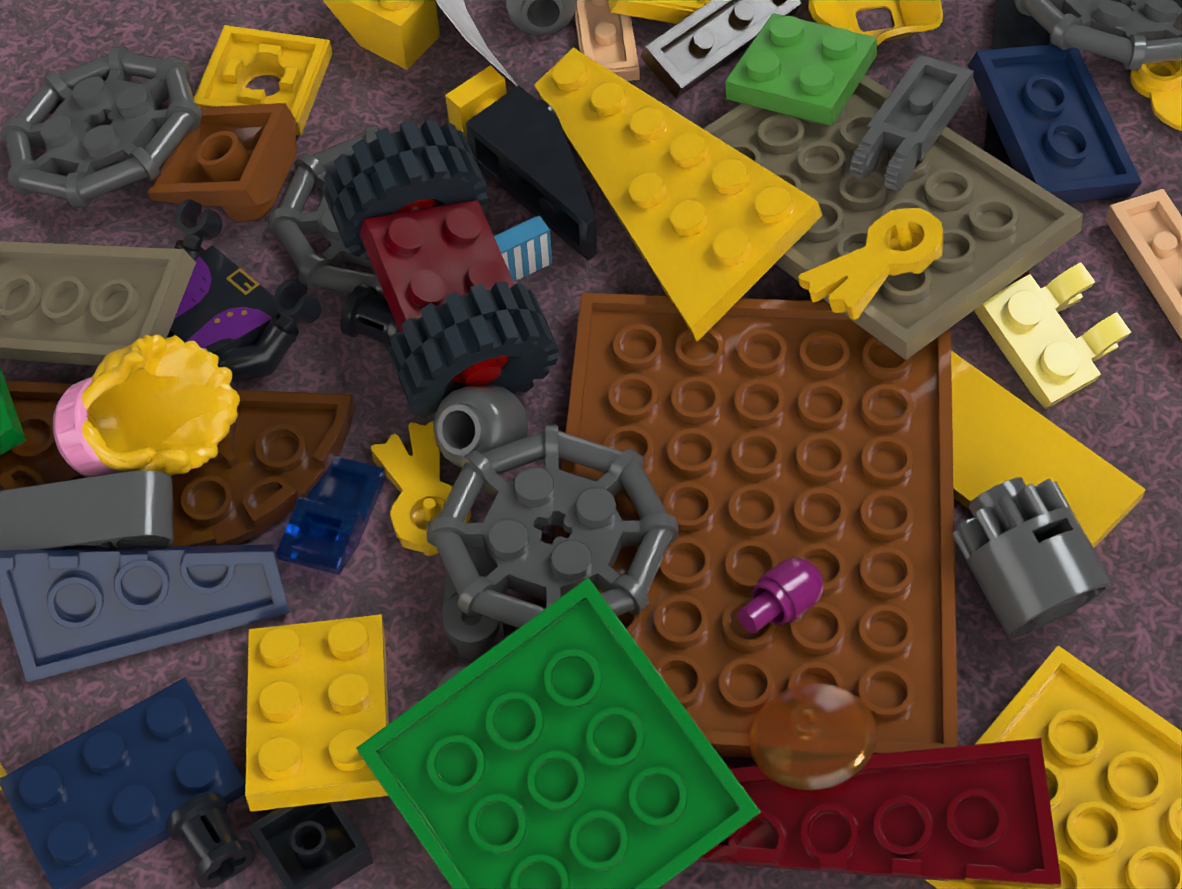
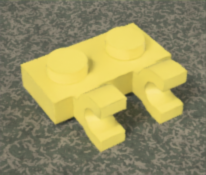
M1081 262L1061 273L1043 288H1040L1031 274L1005 287L974 310L1031 394L1045 409L1095 382L1101 373L1093 362L1116 350L1119 347L1117 342L1125 339L1131 333L1116 312L1097 323L1076 339L1060 317L1058 312L1080 302L1083 298L1081 292L1089 289L1095 283Z

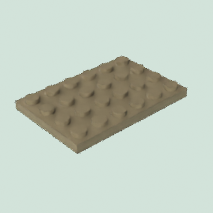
M866 75L862 78L833 126L742 103L703 128L818 201L823 216L775 263L798 281V276L801 273L866 246L868 228L873 222L891 210L922 208L942 222L944 234L942 256L938 260H934L920 274L908 272L895 276L888 275L860 317L852 320L905 360L909 359L1081 232L1083 213L948 127L944 128L922 161L917 160L911 178L904 184L901 190L896 191L884 186L886 167L895 152L883 149L877 167L870 173L867 179L862 180L853 177L849 169L854 150L857 149V145H860L861 140L866 135L867 125L892 93ZM829 295L826 296L825 298H823V300H825V301L828 302V303H829V299H828V298H829ZM842 312L845 316H847L850 319L847 312Z

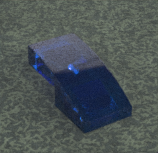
M335 456L318 483L309 492L307 499L298 497L277 549V558L282 561L340 575L360 543L386 480L385 469Z

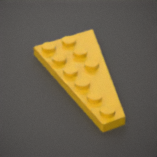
M574 47L534 84L541 100L546 101L556 112L567 141L573 146L585 169L600 188L612 211L644 261L652 269L664 292L679 311L697 342L823 216L817 200Z

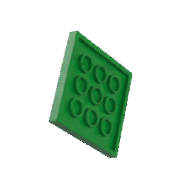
M589 578L574 587L356 748L453 889H660L761 813Z

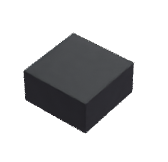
M339 801L277 808L248 826L255 844L283 889H332L373 863L368 846Z

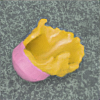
M154 334L153 336L145 335L143 338H138L131 345L107 354L98 365L92 377L72 385L60 398L53 414V435L59 452L75 471L88 478L141 470L158 471L172 476L175 474H185L191 469L199 468L206 464L209 459L217 456L218 443L227 436L230 425L238 417L237 407L240 403V396L230 386L232 371L227 367H218L219 356L208 352L207 349L201 348L195 341L184 343L176 335L164 338L160 334Z

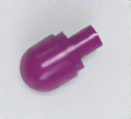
M789 558L777 564L758 579L757 584L752 589L753 600L737 612L742 626L750 633H756L770 621L776 625L795 621L820 599L823 592V579L820 571L813 563L802 558Z

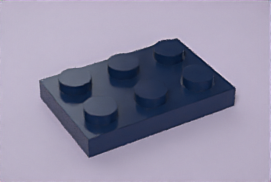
M1040 45L976 51L967 66L970 70L974 71L973 79L1015 171L1065 203L1126 197L1134 193L1142 181L1078 48L1071 47L1067 50H1062L1055 45Z
M186 678L175 682L0 778V786L52 889H80L170 838L171 836L165 827L167 820L178 807L188 800L204 793L216 792L222 795L228 805L245 795L246 784Z

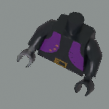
M187 199L181 202L175 213V223L178 229L186 233L184 240L176 241L174 249H184L195 260L196 265L167 338L176 335L184 343L195 341L201 348L218 355V367H227L232 371L231 382L233 383L269 376L276 370L291 345L296 341V337L299 334V330L296 327L297 324H310L319 318L321 314L320 302L318 299L306 294V285L292 279L280 284L273 296L213 245L204 250L201 247L203 240H212L218 236L222 230V220L217 212L205 209L201 221L197 225L198 217L202 212L201 203Z

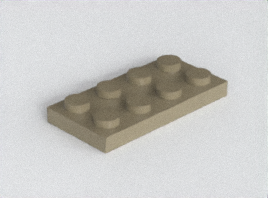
M0 241V359L98 366L110 352L129 346L145 335L153 336L154 334H160L167 338L196 265L195 260L184 249Z

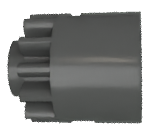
M1018 477L992 487L969 503L968 507L974 518L958 524L959 529L952 533L1007 638L1022 636L1069 615L1094 601L1114 585L1057 482H1052L1051 479H1047L1034 486V484L1026 485L1023 478Z

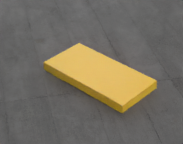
M951 351L954 499L969 509L968 505L972 500L1005 481L1022 477L1026 485L1034 484V486H1037L1041 482L1051 479L1052 482H1057L1090 543L1095 548L1143 498L1146 489Z

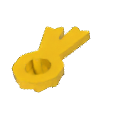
M922 208L891 210L873 222L868 228L866 246L801 273L798 276L800 286L809 290L812 302H818L829 295L828 299L832 312H847L850 319L856 320L860 317L888 275L895 276L908 272L920 274L934 260H938L942 256L944 239L942 222Z
M434 421L425 426L410 422L408 427L412 456L408 454L401 439L395 433L389 437L386 444H374L371 446L375 464L401 492L390 511L392 525L401 546L423 552L424 555L429 557L439 552L437 547L431 545L426 538L427 524L438 516L453 486L440 481L441 451L436 444L433 432ZM471 511L469 512L465 520V523H471Z

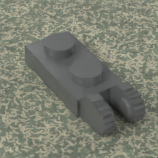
M919 55L867 125L866 135L861 140L860 145H857V149L854 150L850 163V174L862 180L867 179L870 173L877 167L883 149L895 152L886 167L884 186L896 191L901 190L904 184L911 178L917 160L922 161L973 89L974 71Z

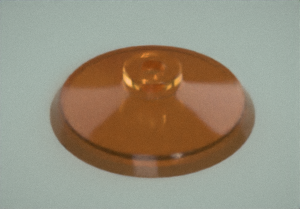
M803 684L781 692L762 707L751 726L749 737L750 750L757 766L772 780L796 789H823L848 780L866 765L876 746L877 725L869 707L850 691L828 684Z

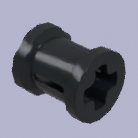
M359 284L349 295L341 314V331L350 337H357L361 334L383 343L388 351V347L392 346L390 339L394 333L399 332L387 300L376 295L372 286Z
M216 792L204 793L183 803L171 814L165 826L173 840L183 842L196 865L193 876L200 888H215L250 866L256 856L250 842L238 838L225 816L228 806L222 795Z

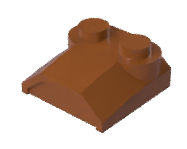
M286 103L200 107L203 115L199 127L194 131L188 132L172 151L160 171L161 175L157 177L154 185L150 186L147 192L153 201L181 204V202L191 199L201 203V206H221L226 215L236 222L255 221L264 217L275 203L297 155L296 119Z

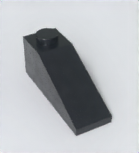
M518 85L466 122L468 144L480 170L534 216H540L554 233L589 261L597 255L596 216L559 118L546 101L536 100Z

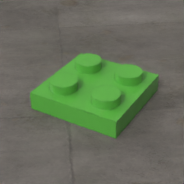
M772 13L725 81L726 99L833 126L877 56V37L852 32L848 29L805 21L793 16Z

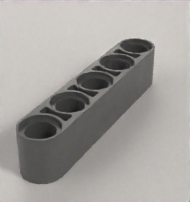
M129 471L0 491V550L169 547L174 543L172 477L163 472Z

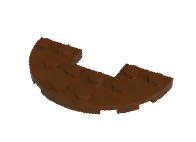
M6 381L26 441L0 455V486L2 490L88 478L79 474L65 461L59 452L53 435V414L56 405L66 390L76 383ZM236 390L240 396V403L237 407L238 417L230 425L227 436L218 443L217 456L209 459L203 466L191 469L188 473L171 476L173 483L174 543L169 547L238 545L262 533L298 507L320 484L343 448L355 411L352 394Z

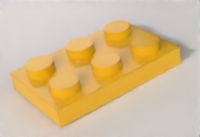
M382 614L249 629L245 796L250 812L389 796L356 749L389 724L385 631Z

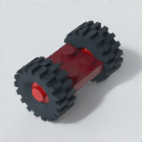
M425 120L420 128H416L414 121L401 123L400 131L390 133L387 127L375 132L377 139L367 143L361 139L353 144L352 149L354 153L351 156L341 154L334 161L337 170H327L324 176L326 185H322L323 194L345 248H349L352 255L359 257L364 254L365 259L371 261L399 329V332L394 333L390 339L392 346L388 347V355L411 411L415 412L419 418L425 419L430 416L431 420L434 421V415L440 402L452 391L467 386L486 384L501 386L513 394L518 391L526 393L534 387L533 380L544 379L550 373L548 366L556 365L558 360L556 353L559 352V349L534 292L531 289L527 290L523 284H514L481 208V206H485L488 197L486 192H488V188L461 130L457 131L455 125L448 122L439 127L437 120Z

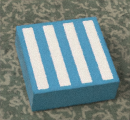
M540 216L529 219L494 236L513 281L552 264L550 229Z

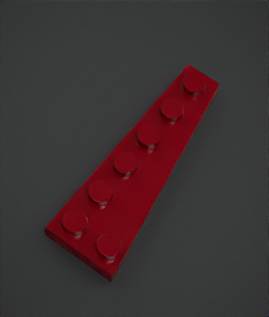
M1041 738L731 768L730 771L761 813L696 861L1043 889L1061 888L1062 884Z

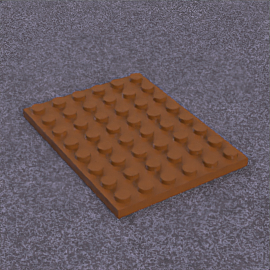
M581 293L566 433L620 451L631 448L643 456L642 467L665 510L669 515L677 519L679 526V536L673 543L669 544L647 594L650 602L649 605L640 614L635 615L627 612L617 617L719 756L812 761L958 746L955 544L952 535L954 532L951 328L905 360L843 313L832 312L830 304L826 301L740 298L697 342L668 296ZM564 459L562 462V471L595 482L606 474ZM623 488L614 496L619 516L622 521H640L641 519ZM555 525L554 539L556 537L568 538L571 535L564 531V527ZM622 546L612 569L620 575H627L639 546ZM789 558H802L813 563L821 573L823 592L818 602L791 623L786 622L783 625H776L770 621L756 633H750L742 626L737 612L753 600L752 589L761 576L780 562ZM597 587V590H598L600 593H603V592H604V591H602L599 587Z

